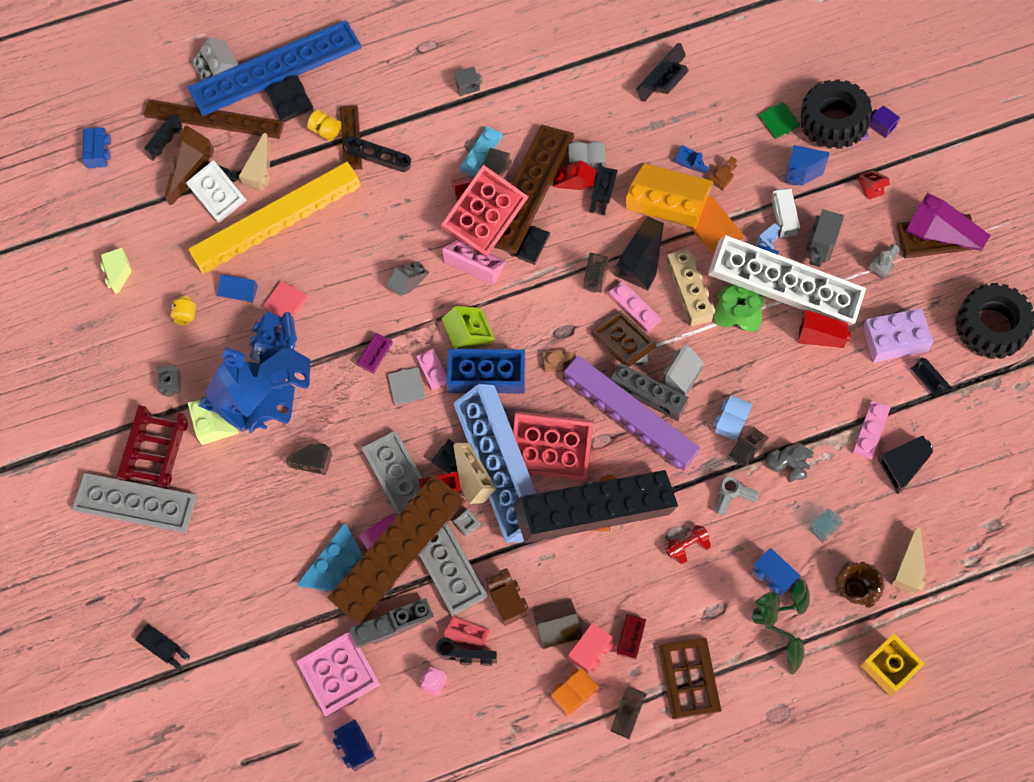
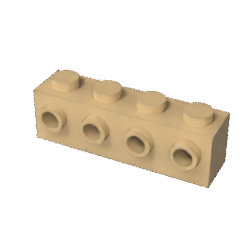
M689 249L668 254L667 266L689 325L693 327L711 322L713 314H715V308L713 303H709L707 287H703L701 282L703 281L700 270L697 271L696 258L694 255H691Z

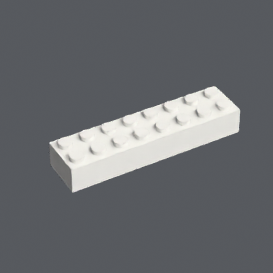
M727 235L719 239L708 275L798 309L812 311L846 322L848 326L855 324L866 288Z

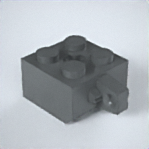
M822 209L820 216L816 215L806 250L809 251L807 258L810 259V265L820 267L822 262L825 263L830 260L844 215Z

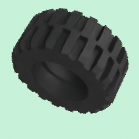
M835 79V81L827 80L823 84L815 85V88L812 87L804 96L800 123L804 134L812 142L815 141L818 146L822 147L823 145L828 149H832V147L842 149L843 146L847 148L852 146L853 143H858L869 129L872 113L870 97L867 96L863 89L860 90V86L857 84L853 85L847 80L845 82L840 81V79ZM838 109L848 113L850 116L844 119H831L823 115L822 112Z
M991 283L990 286L983 284L979 288L973 289L967 295L957 313L956 325L958 327L956 330L958 335H962L960 340L963 344L967 343L969 345L967 347L969 350L977 351L979 356L987 355V358L994 359L997 356L998 359H1002L1007 355H1014L1025 345L1033 333L1034 311H1031L1033 309L1032 303L1027 302V297L1024 294L1018 293V289H1011L1007 284H1002V286H999L998 283ZM995 310L1002 313L1009 320L1011 331L996 332L989 329L981 321L979 312Z

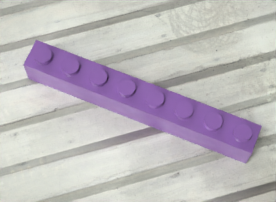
M579 355L564 371V381L568 386L578 389L584 398L591 399L598 409L605 410L614 421L621 422L628 432L638 435L645 445H651L659 456H665L675 468L685 471L699 454V446Z

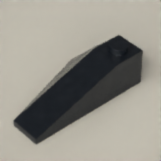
M649 216L646 217L615 266L616 277L647 291L649 290L657 274L664 223Z

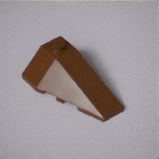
M186 125L177 146L180 147L178 158L175 157L173 162L175 172L170 174L165 192L169 205H173L188 188L186 182L205 167L214 153L210 140Z

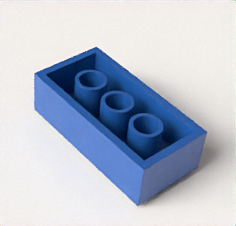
M448 349V393H467L478 384L494 385L497 393L525 394V349Z

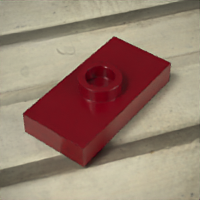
M629 614L626 615L616 655L637 659L646 619Z

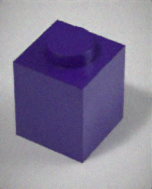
M883 105L879 110L875 109L871 113L869 127L886 138L897 127L900 117Z

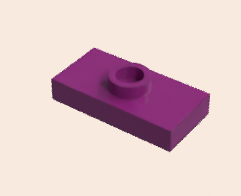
M376 333L358 360L357 366L374 374L392 346V340Z

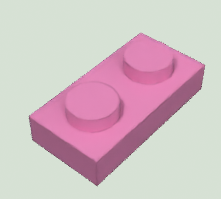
M434 349L416 356L431 390L447 384V376Z

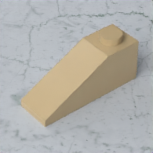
M263 133L239 175L244 186L260 192L263 191L270 181V141L266 133Z
M455 443L453 446L460 488L469 504L484 503L496 490V486L470 443Z
M916 527L911 534L891 584L913 595L918 590L922 591L926 583V579H923L926 571L921 528Z

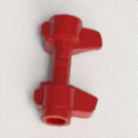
M697 525L694 527L692 535L681 542L677 539L671 540L668 547L665 548L666 553L671 559L675 557L679 564L683 565L688 561L685 553L686 547L696 542L705 550L710 549L709 534L704 526Z

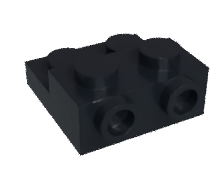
M289 75L284 78V81L278 84L273 82L265 89L274 110L283 122L314 109L297 75L294 77Z

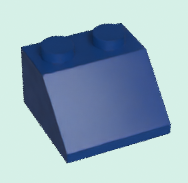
M793 145L784 182L794 186H803L823 175L830 152Z

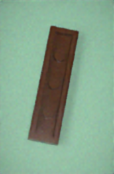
M358 105L340 107L344 163L348 162L353 170L362 169V159L346 153L344 149L346 138L351 136L360 138Z

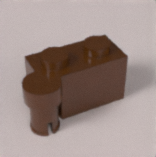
M507 568L500 570L499 574L485 579L488 590L505 626L527 616L526 610L529 609L525 598H520L518 594L520 587L516 579L512 580Z

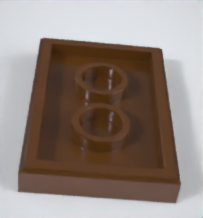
M619 311L591 331L595 339L620 363L628 367L656 348V343L622 311Z

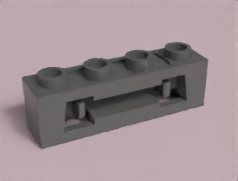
M622 363L618 365L611 377L614 383L639 402L676 421H679L687 407L689 397Z

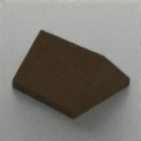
M571 599L532 610L543 649L582 638L577 612Z

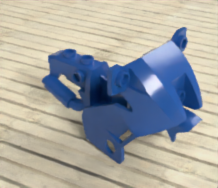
M266 311L260 322H255L253 332H256V334L252 335L249 346H252L249 357L256 363L244 362V353L225 348L222 355L224 361L215 371L205 392L207 396L201 399L198 407L218 413L227 423L241 432L249 430V433H252L257 428L266 429L267 426L264 422L272 419L284 424L289 423L295 391L293 385L303 389H307L310 385V359L294 350L297 336L294 318L290 312H285L280 317ZM300 373L305 377V379L300 380L296 378L294 374ZM277 406H285L287 413L282 414L278 412Z

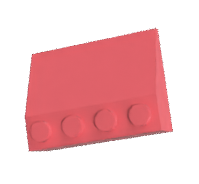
M483 165L441 224V229L487 257L529 196Z
M522 411L515 413L513 434L529 474L587 481L594 420Z

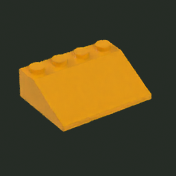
M644 163L630 186L626 196V207L630 211L696 228L713 181Z

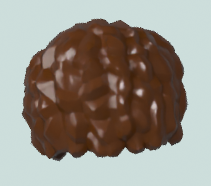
M862 561L860 563L847 562L842 566L841 571L836 576V590L840 596L853 604L865 605L867 608L874 606L882 597L885 588L884 579L874 565L866 564Z

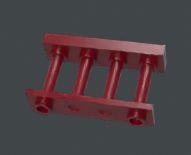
M138 405L116 477L119 480L128 482L133 477L158 481L160 488L167 489V486L172 482L171 473L183 433L188 428V420L184 414L179 412L177 420L151 416L146 406ZM151 423L173 427L172 437L146 434L147 425ZM147 441L169 445L166 456L140 451L141 444ZM142 459L164 463L161 474L136 470V460Z

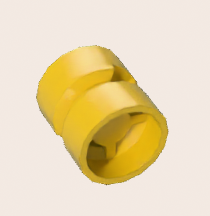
M317 109L310 116L307 127L314 133L320 134L324 139L332 141L341 129V122L332 116L329 117L322 110Z

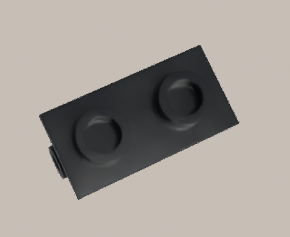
M920 358L917 364L910 368L935 397L951 387L926 358Z

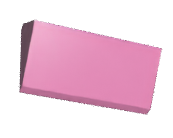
M459 240L443 248L445 264L491 285H494L506 264L505 260L492 254L486 257Z

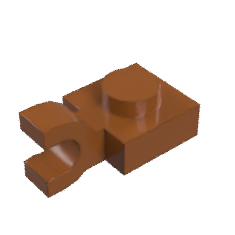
M731 156L725 167L723 168L719 165L708 180L713 181V185L723 191L734 178V174L731 172L737 166V159Z

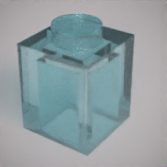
M828 508L811 523L809 530L823 543L840 529L843 522L837 512H832Z

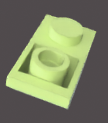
M123 248L101 255L103 262L100 265L103 272L107 273L108 276L105 278L108 288L114 290L115 294L120 292L132 272Z

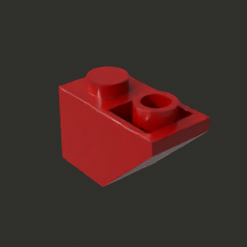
M581 160L557 170L553 187L583 190L593 186L596 169Z

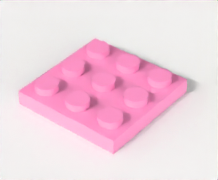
M350 631L296 661L325 716L380 686L361 648L356 649Z

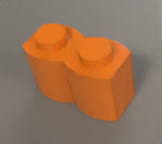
M583 668L579 671L573 670L567 676L569 679L563 685L559 683L552 689L551 699L567 717L599 689V686Z

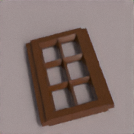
M707 638L659 645L658 650L672 720L722 712ZM697 647L700 664L689 665L686 649ZM682 650L685 666L674 668L671 651ZM701 668L704 685L693 687L690 670ZM686 670L689 687L678 689L675 672ZM705 689L709 706L698 708L694 691ZM690 692L693 709L682 710L679 694Z

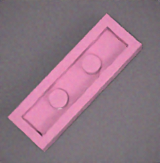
M624 281L609 292V296L647 333L661 322V318Z
M873 400L871 401L853 454L872 460L891 407Z

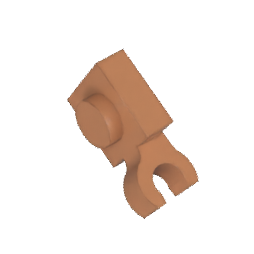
M562 350L543 352L545 372L563 371L564 365H570L576 359V352H569L565 355L562 354Z

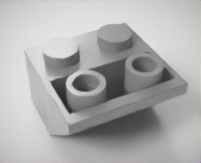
M214 38L206 40L192 61L201 80L239 65L226 41Z
M685 344L682 350L678 349L675 353L673 364L667 366L663 382H665V386L687 396L700 375L704 362Z

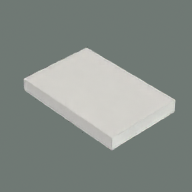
M214 160L186 182L218 223L247 201Z

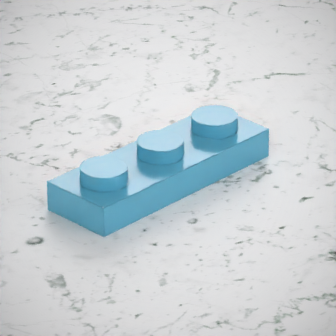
M487 126L462 163L461 171L475 177L502 139V133Z

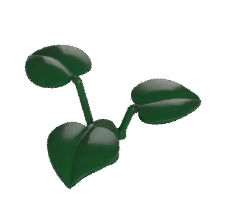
M803 579L796 581L793 586V605L780 607L778 594L776 592H768L755 601L757 607L752 615L755 624L766 625V629H772L791 640L787 644V658L792 675L797 672L804 659L805 649L801 638L795 639L793 635L774 625L777 622L779 611L796 608L798 614H804L808 609L810 592L806 581Z

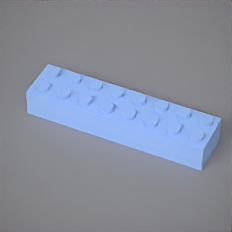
M478 384L453 404L468 443L472 446L496 486V490L490 495L489 499L505 542H523L524 539L513 505L520 496L537 493L495 386Z

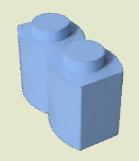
M733 395L730 396L729 400L725 399L721 407L723 413L721 416L717 415L713 425L716 427L715 433L737 442L750 413L752 403Z

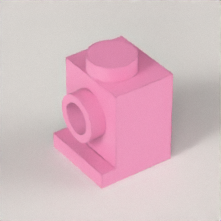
M430 667L422 675L420 689L439 697L447 679L446 674Z

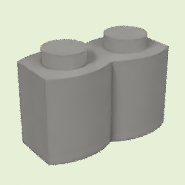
M576 141L569 144V165L581 160L596 170H599L600 166L605 167V143L593 141L586 144Z

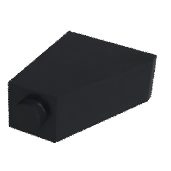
M922 435L880 456L878 461L897 494H900L927 462L933 453V447L931 442Z

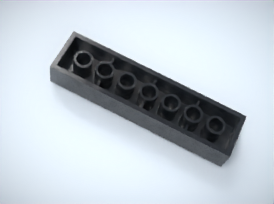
M662 470L520 496L513 507L524 543H530L667 516L678 507V503L667 472Z

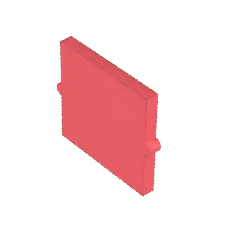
M281 281L263 308L280 317L285 312H290L291 316H293L307 295L297 290L295 286L291 287Z

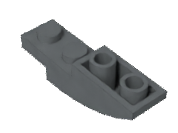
M427 598L391 610L384 616L350 627L349 631L357 649L371 643L377 644L404 633L430 620L434 615Z

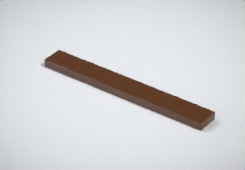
M150 99L144 111L146 118L167 121L171 115L176 114L183 124L258 136L266 133L268 137L280 139L284 127V122L281 120L219 110L202 116L198 107Z

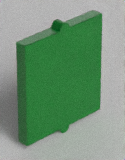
M784 102L774 107H769L768 110L758 115L775 139L789 134L790 131L801 125Z

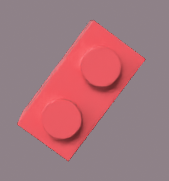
M592 623L568 655V660L580 669L583 668L587 674L591 670L595 671L601 663L600 657L603 653L607 655L613 647V644H611L613 637Z

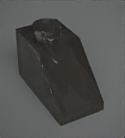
M489 147L484 166L501 177L506 170H510L512 160L509 159L510 153Z
M590 252L583 288L589 292H602L607 276V256Z
M752 427L739 438L729 456L737 464L745 467L753 460L769 437L755 427Z
M310 444L287 457L286 463L289 468L326 475L332 452L325 444Z
M631 686L627 687L613 721L611 732L630 739L647 693Z

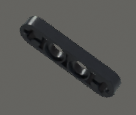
M353 136L345 140L344 149L350 155L400 172H406L411 167V158L407 154ZM371 148L374 150V153L369 155L364 151ZM388 154L391 156V159L383 160L381 156Z

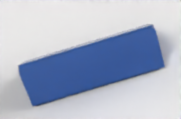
M220 274L217 296L253 303L258 285L255 280Z

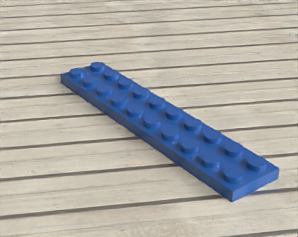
M344 20L190 85L188 90L201 115L205 116L267 89L273 82L278 84L289 75L293 77L301 75L361 49V43L347 20Z

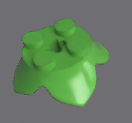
M734 284L722 287L717 293L719 302L715 307V324L722 327H731L734 324H738L745 331L756 332L762 321L761 308L765 303L764 296Z

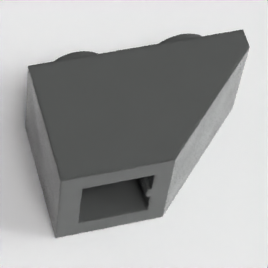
M416 261L395 267L387 286L399 296L411 293L429 274V271Z

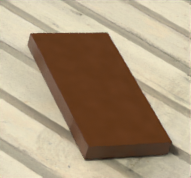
M965 214V215H964V216H966L968 219H970V220L972 221V218H971V215H970V214ZM910 222L898 223L896 226L905 259L973 250L959 247L958 244H943L932 239L929 241L923 240L906 231Z

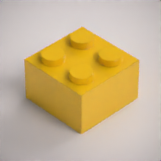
M893 634L865 660L861 667L890 696H893L925 663Z

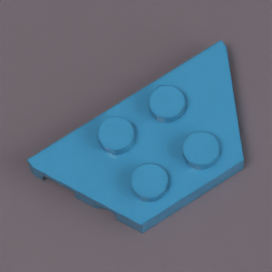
M345 523L297 585L300 588L333 592L363 557Z

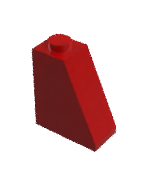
M804 311L799 326L798 343L844 348L846 342H850L851 330H848V323L812 311Z

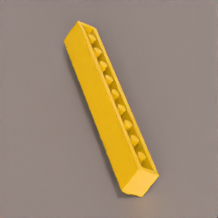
M346 162L188 250L201 273L209 272L219 264L226 263L232 257L244 253L248 248L260 244L266 238L275 236L284 228L291 227L295 222L309 217L310 214L317 210L325 208L331 202L340 200L342 196L349 192L356 191L360 187L359 178L350 164Z

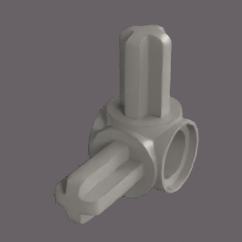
M891 244L886 251H882L880 255L875 257L869 269L885 279L894 266L893 260L900 252V248L896 244Z
M727 477L723 480L718 491L720 497L715 507V512L725 515L731 499H735L737 496L751 502H756L759 492L743 486L742 482L734 477ZM727 482L733 483L735 490L727 491L725 484Z

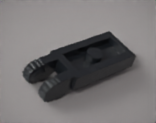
M171 115L144 147L148 159L154 161L162 153L166 144L171 142L173 135L181 131L183 127L178 115Z
M600 166L592 194L590 213H594L598 201L603 202L600 212L601 215L605 216L618 170Z
M149 624L144 627L135 639V641L162 661L171 664L179 671L183 667L177 661L172 660L175 654L178 653L185 660L190 659V656L182 651L177 644Z

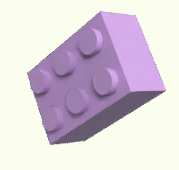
M922 308L866 319L862 328L873 363L928 352L933 344Z

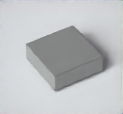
M469 509L453 520V523L465 537L481 525V522Z

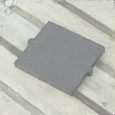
M418 367L408 370L402 369L399 372L388 374L395 405L408 402L411 404L412 401L425 399Z

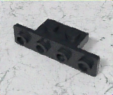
M677 43L636 88L641 101L645 102L654 91L668 95L688 73V67L679 64L686 57L681 43Z

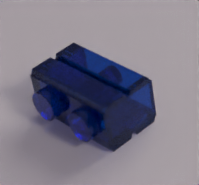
M356 719L334 731L336 737L333 738V742L338 750L342 748L345 754L342 759L347 768L352 767L354 771H357L377 759Z

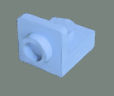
M774 223L758 237L756 245L759 248L763 245L774 249L773 243L779 237L780 227Z

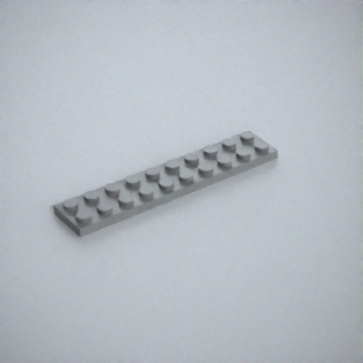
M395 430L362 447V451L398 516L420 491L418 479H421L422 476ZM447 523L421 553L420 558L453 617L488 598V595Z

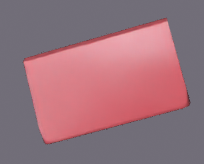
M453 616L445 629L444 638H450L454 644L470 650H483L490 630Z

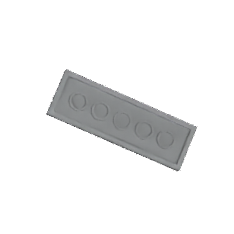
M84 473L72 510L78 513L186 534L197 496L195 494Z

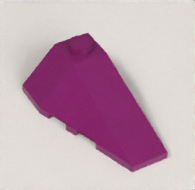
M928 192L906 230L923 240L929 241L932 239L943 244L953 243L958 244L959 247L978 251L983 250L991 236L947 202Z

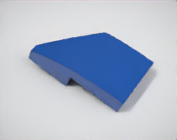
M684 145L680 147L674 163L697 172L706 173L708 171V167L703 162L701 152L697 153Z

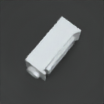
M782 188L773 191L771 202L777 226L780 227L779 231H781L779 238L798 236L797 229H800L792 189Z

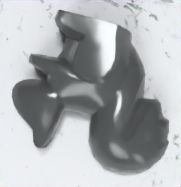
M796 443L786 447L782 452L778 449L771 451L766 457V464L774 472L782 471L786 466L790 467L793 471L789 477V482L803 480L807 477V472L804 469H810V465L805 461L807 458H813L814 452L801 443Z

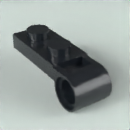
M446 637L441 638L436 644L438 655L443 660H454L460 662L461 665H472V662H477L482 666H492V663H497V651L456 649L454 642ZM444 645L452 647L448 653L441 652V648Z

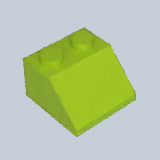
M455 306L442 318L454 349H475L495 340L482 308Z

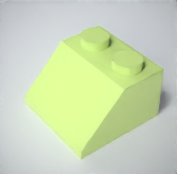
M201 399L188 403L196 436L202 445L239 434V431L227 423L218 413L198 407Z

